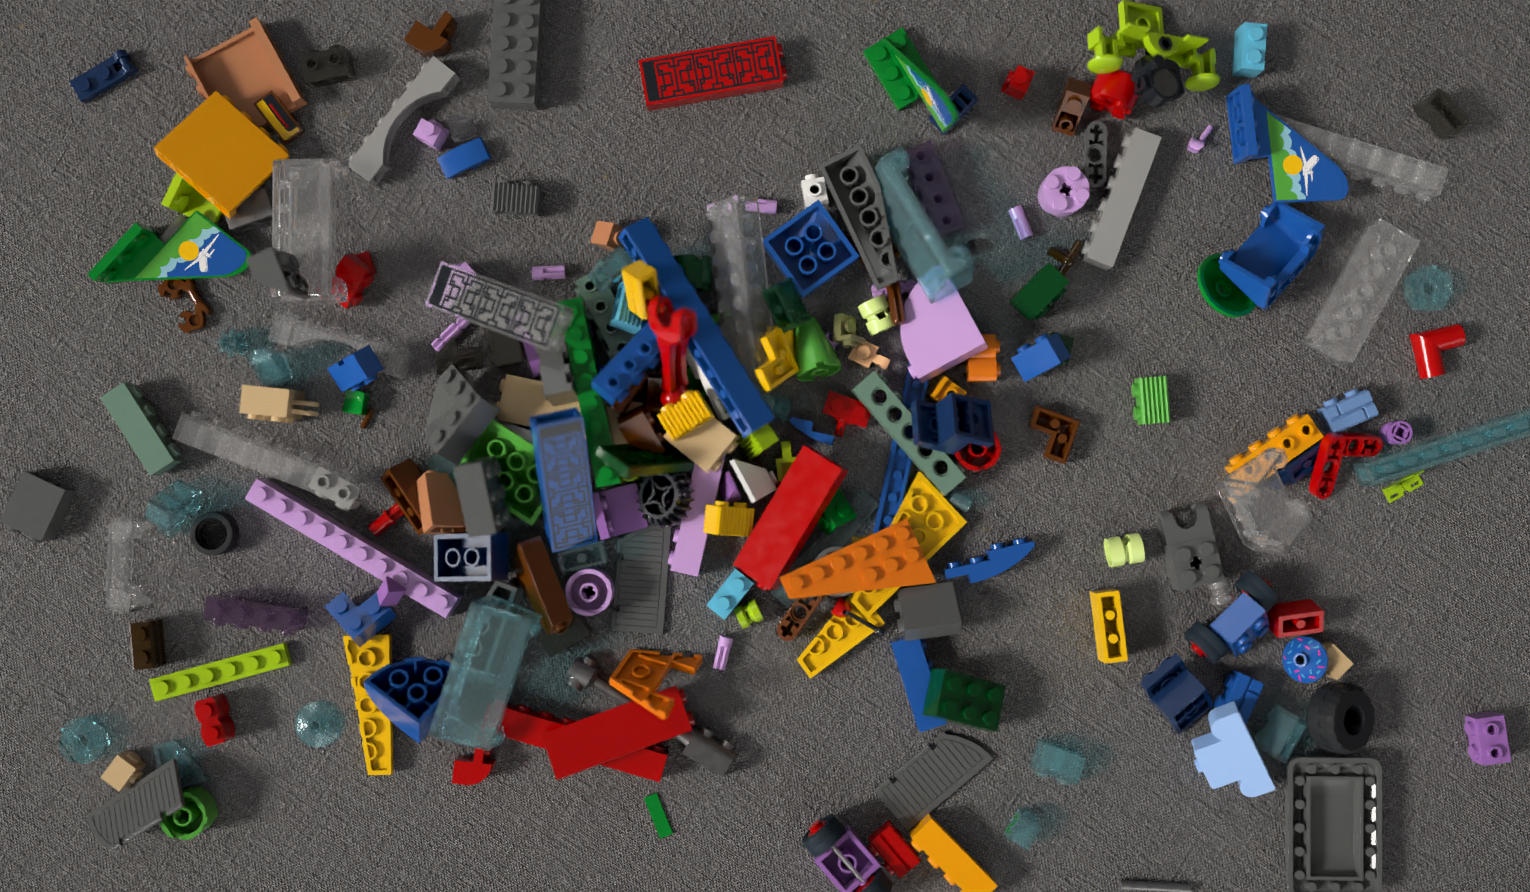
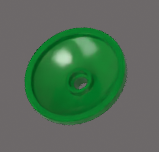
M1222 253L1208 256L1201 262L1197 272L1199 290L1205 301L1218 313L1231 318L1244 317L1252 312L1256 304L1219 269L1220 263H1218V260Z

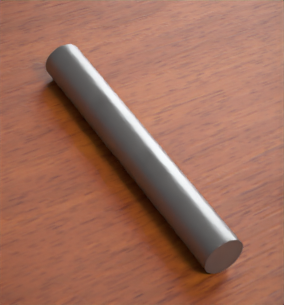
M1119 881L1120 890L1191 892L1190 884Z

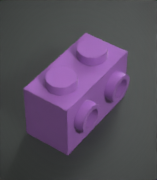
M1493 711L1465 715L1464 729L1468 735V754L1472 761L1483 766L1511 762L1504 715Z

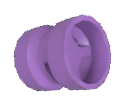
M1394 421L1383 424L1379 433L1383 442L1393 445L1405 444L1410 441L1413 431L1407 422Z

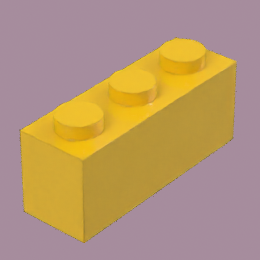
M1110 588L1089 591L1098 660L1103 663L1128 661L1119 590Z

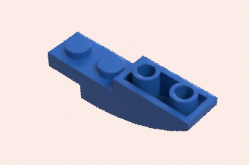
M1027 537L1014 539L1013 544L1004 545V542L990 544L991 549L985 550L987 559H984L983 556L969 558V563L961 564V561L949 562L947 567L942 568L943 576L949 579L967 575L968 582L970 583L988 579L1018 563L1034 548L1035 543L1031 540L1027 541Z

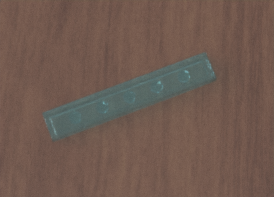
M862 489L849 503L857 517L853 521L835 529L828 536L824 531L788 573L815 561L816 557L827 548L833 546L842 547L880 504ZM782 583L777 590L770 592L786 608L795 600L788 598Z

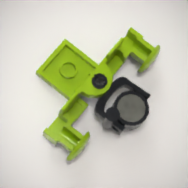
M1122 0L1118 4L1120 29L1111 36L1103 35V28L1098 26L1087 35L1088 50L1095 51V58L1087 63V67L1095 74H1107L1117 71L1123 65V58L1120 56L1133 58L1136 56V51L1139 48L1145 49L1146 56L1141 57L1135 62V72L1131 75V80L1135 83L1134 95L1141 94L1144 101L1150 106L1162 107L1169 101H1174L1185 94L1179 67L1192 69V77L1185 81V87L1188 90L1206 91L1220 83L1221 77L1215 72V64H1217L1215 49L1211 48L1203 54L1197 53V49L1208 42L1209 39L1189 34L1185 37L1164 34L1162 7Z

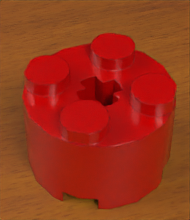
M1121 70L1107 74H1097L1090 90V107L1098 112L1103 110L1110 112L1117 119H1125V116L1132 112L1139 96L1134 95L1135 83L1131 80V74Z
M994 431L995 444L991 447L978 445V448L981 450L974 454L971 448L972 443H969L955 454H952L953 459L969 471H981L992 467L999 459L1001 453L1000 441L996 432Z

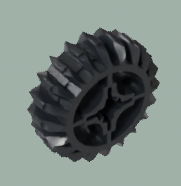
M678 472L666 473L665 475L654 474L648 477L643 476L644 482L638 483L641 489L636 492L639 495V499L635 501L641 504L638 511L643 513L642 518L648 520V523L661 528L672 527L675 524L682 523V519L688 517L686 511L692 510L689 505L690 502L694 501L691 493L695 490L690 488L692 481L687 479L688 474ZM666 479H669L672 485L667 483ZM658 507H660V509H663L664 514L661 513Z

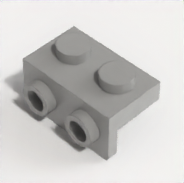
M318 467L308 485L309 488L315 490L314 494L327 500L329 498L335 501V505L345 511L358 509L362 501L357 498L361 491L360 487L324 467Z

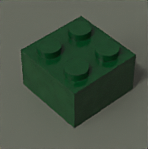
M1049 262L1016 293L1009 303L1028 321L1034 317L1038 319L1051 308L1050 302H1055L1066 293L1067 289L1065 286L1070 281Z

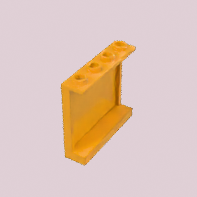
M217 91L210 95L154 147L156 156L229 219L237 214L236 209L284 163L286 165L289 164L288 150L281 143L276 144L272 141L270 134L264 128L255 126L252 123V118L246 112L238 111L228 96H221Z

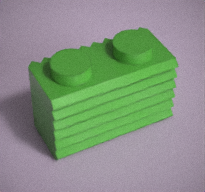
M1167 376L1134 379V383L1131 385V393L1133 397H1136L1133 417L1134 420H1138L1137 424L1171 422Z

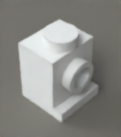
M818 174L805 176V180L801 181L805 209L818 199L824 208H827L829 200L824 177H819ZM816 186L819 192L813 194L810 188Z

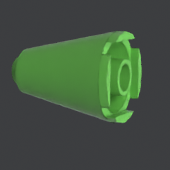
M810 315L798 317L794 323L795 361L799 368V371L796 372L798 381H815L814 376L821 375L823 379L840 371L841 361L817 319Z

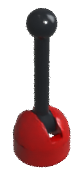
M841 597L831 611V614L839 618L846 616L854 618L874 630L878 636H882L885 632L883 627H876L851 612L850 604Z

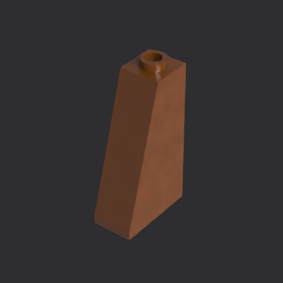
M540 536L518 543L511 567L547 635L553 633L561 634L569 629L573 615Z

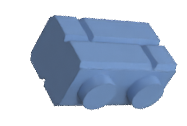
M1354 388L1344 392L1345 397L1339 400L1337 397L1324 401V406L1318 408L1317 411L1323 421L1326 432L1339 433L1377 416L1379 413L1373 403L1370 392L1368 390L1359 391L1358 388Z

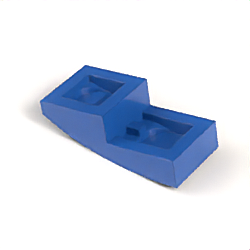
M479 137L448 151L437 159L446 179H453L468 169L477 168L490 160L491 156L483 138Z
M790 417L789 422L801 433L815 441L832 446L834 436L811 431L812 421Z

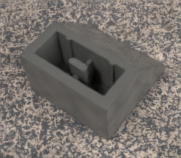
M271 247L246 258L254 281L288 295L305 300L310 298L307 291L309 290L308 283L301 276L299 271L300 263L293 254Z

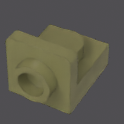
M843 313L834 314V342L843 344L844 348H856L857 344L865 343V338L856 335V317Z

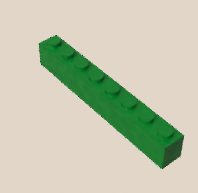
M581 297L558 302V306L561 307L559 312L579 406L583 416L596 486L601 488L623 483L619 472L613 467L605 465L603 460L595 455L597 446L615 445L606 400L591 388L592 380L600 371L585 301Z

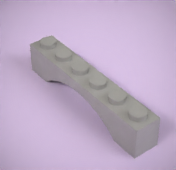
M434 56L430 60L425 61L421 67V72L416 78H412L408 82L407 90L402 96H398L394 100L391 110L379 119L376 129L366 135L363 141L364 144L359 150H355L351 154L347 165L373 186H376L389 170L391 145L403 121L422 105L436 99L445 98L460 80L456 73Z

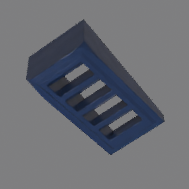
M962 84L949 96L951 103L955 101L962 110L959 111L954 106L958 114V120L948 131L979 101L965 84ZM960 94L964 97V99L968 102V104H966V103L959 97ZM932 115L928 118L943 135L948 132L943 133Z

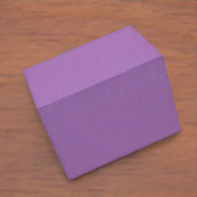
M387 576L377 591L379 606H396L407 589Z

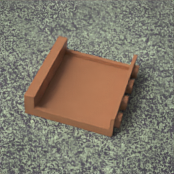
M255 17L249 21L251 28L194 59L187 55L184 56V59L187 63L185 68L188 74L193 79H196L198 83L196 89L202 98L207 99L215 91L221 96L226 95L233 101L234 107L238 111H244L252 118V123L255 126L264 128L269 124L253 103L271 90L276 93L290 113L308 103L266 25L259 18Z

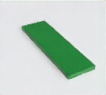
M657 792L644 797L660 839L673 834Z

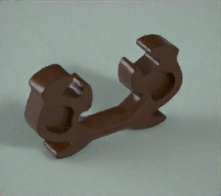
M194 279L164 280L162 284L158 285V293L161 297L167 298L168 292H170L171 296L169 299L176 301L182 297V291L184 290L195 304L194 312L186 310L180 314V317L186 318V324L179 323V328L189 334L193 331L204 329L207 324L206 314L212 316L213 312L198 293Z

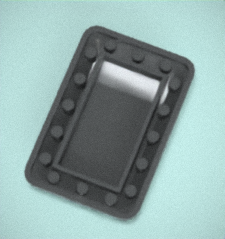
M1298 756L1288 762L1285 792V863L1288 892L1382 891V766L1379 761L1370 757Z

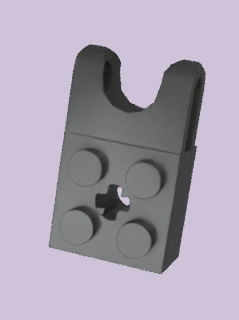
M1203 502L1191 505L1190 521L1183 528L1176 524L1173 514L1166 510L1159 511L1156 514V520L1171 588L1183 591L1225 581L1207 506ZM1195 559V565L1191 566L1190 562Z

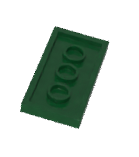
M666 442L664 443L665 452L663 453L630 446L629 444L597 446L595 453L596 456L603 460L605 465L613 467L619 472L620 476L625 478L692 471L695 465L690 458Z

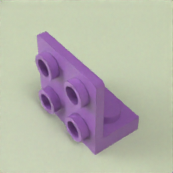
M637 483L592 494L595 520L601 540L648 527L647 520L642 518L643 513L638 511L641 504L635 502L639 499V495L636 493L639 491Z

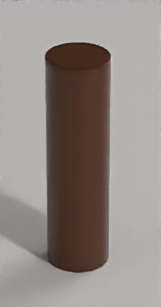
M368 409L360 425L361 428L366 429L374 410Z

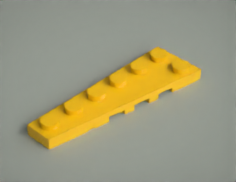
M376 634L361 647L349 635H344L343 641L347 663L350 665L352 676L350 679L351 685L354 687L356 710L358 709L360 720L359 729L363 739L362 745L368 775H392L394 773L393 723L374 704L364 686V681L370 675L388 664L392 665V634Z

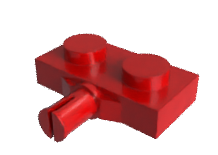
M832 391L828 392L822 414L831 416L838 421L834 435L837 436L839 433V437H843L846 425L866 428L871 414L860 401Z

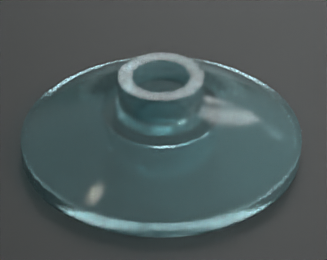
M314 701L306 704L300 709L295 719V730L299 739L304 744L315 748L325 747L334 742L339 736L342 727L341 717L337 709L324 701ZM313 722H317L319 724L318 730H315L312 727Z

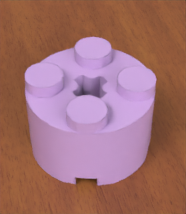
M1063 166L1056 168L1047 175L1040 185L1038 191L1039 204L1048 214L1050 213L1059 218L1068 217L1078 211L1088 200L1090 192L1089 182L1077 167ZM1060 190H1066L1067 194H1061Z
M587 567L576 572L570 577L565 587V596L573 611L583 616L601 613L611 604L615 594L613 579L607 572L597 567ZM592 586L595 594L589 597L588 591L585 588Z

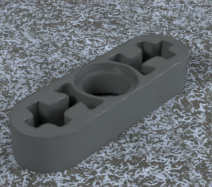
M1101 121L1091 122L1084 131L1083 174L1089 182L1090 189H1097L1106 180L1107 127ZM1097 127V131L1101 132V134L1097 136L1096 144L1089 145L1095 139V135L1090 133V131ZM1097 149L1101 153V159L1099 161L1091 160L1089 157L1090 150ZM1100 165L1101 168L1098 167L1096 169V177H1100V180L1093 183V179H1089V177L1093 174L1094 167Z

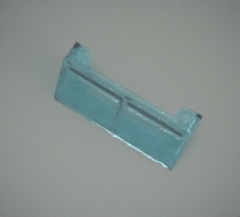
M903 146L882 156L873 171L881 186L890 238L930 304L972 282L974 260L966 248L953 246L948 249L906 182L909 179L906 169L909 166L910 159Z
M489 595L471 602L428 735L437 739L488 751L503 742L505 732H503L504 727L500 724L528 640L536 637L540 632L542 615L495 595Z

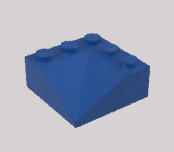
M819 199L762 240V246L801 300L854 264L860 257Z

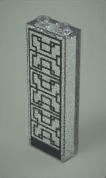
M443 261L439 265L425 306L558 354V351L564 345V335L567 327L572 323V313L574 310L557 302Z

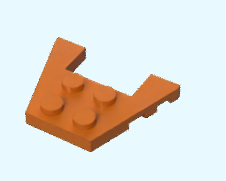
M630 649L611 675L610 685L661 719L666 720L674 707V699L655 692L672 668L695 675L702 664L703 655L694 654V657H682V653H673L672 656L660 655V651Z

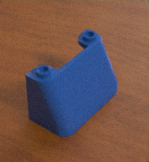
M1285 203L1266 205L1259 216L1262 218L1259 227L1237 251L1231 249L1229 252L1224 251L1218 260V263H1220L1219 269L1257 306L1264 310H1267L1311 261L1319 248L1325 225Z

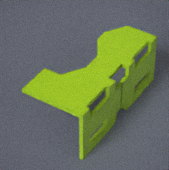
M1415 470L1383 488L1382 491L1388 502L1391 503L1404 496V491L1406 490L1411 492L1422 486L1423 482L1419 474L1424 472V470ZM1418 481L1419 484L1411 487L1413 483ZM1398 493V495H1397L1396 497H1394V498L1391 499L1390 496H1392V495Z

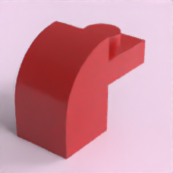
M480 735L476 739L474 757L458 756L454 760L452 784L474 785L483 781L490 774L496 763V760L487 759V757L491 756L492 743H489L490 736Z

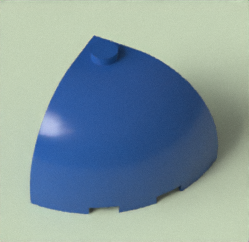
M425 657L406 658L405 661L392 665L388 664L380 668L364 681V686L367 694L378 709L392 723L420 744L442 720L458 698L466 682L467 671L442 659L438 661L425 659Z

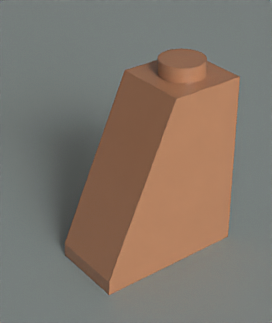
M436 470L424 472L416 481L423 534L467 533L459 493L447 473H438Z

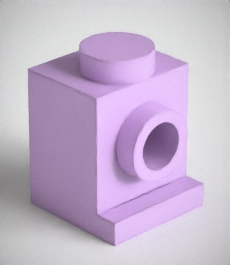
M421 118L413 135L419 141L440 152L450 131L433 119L426 121Z

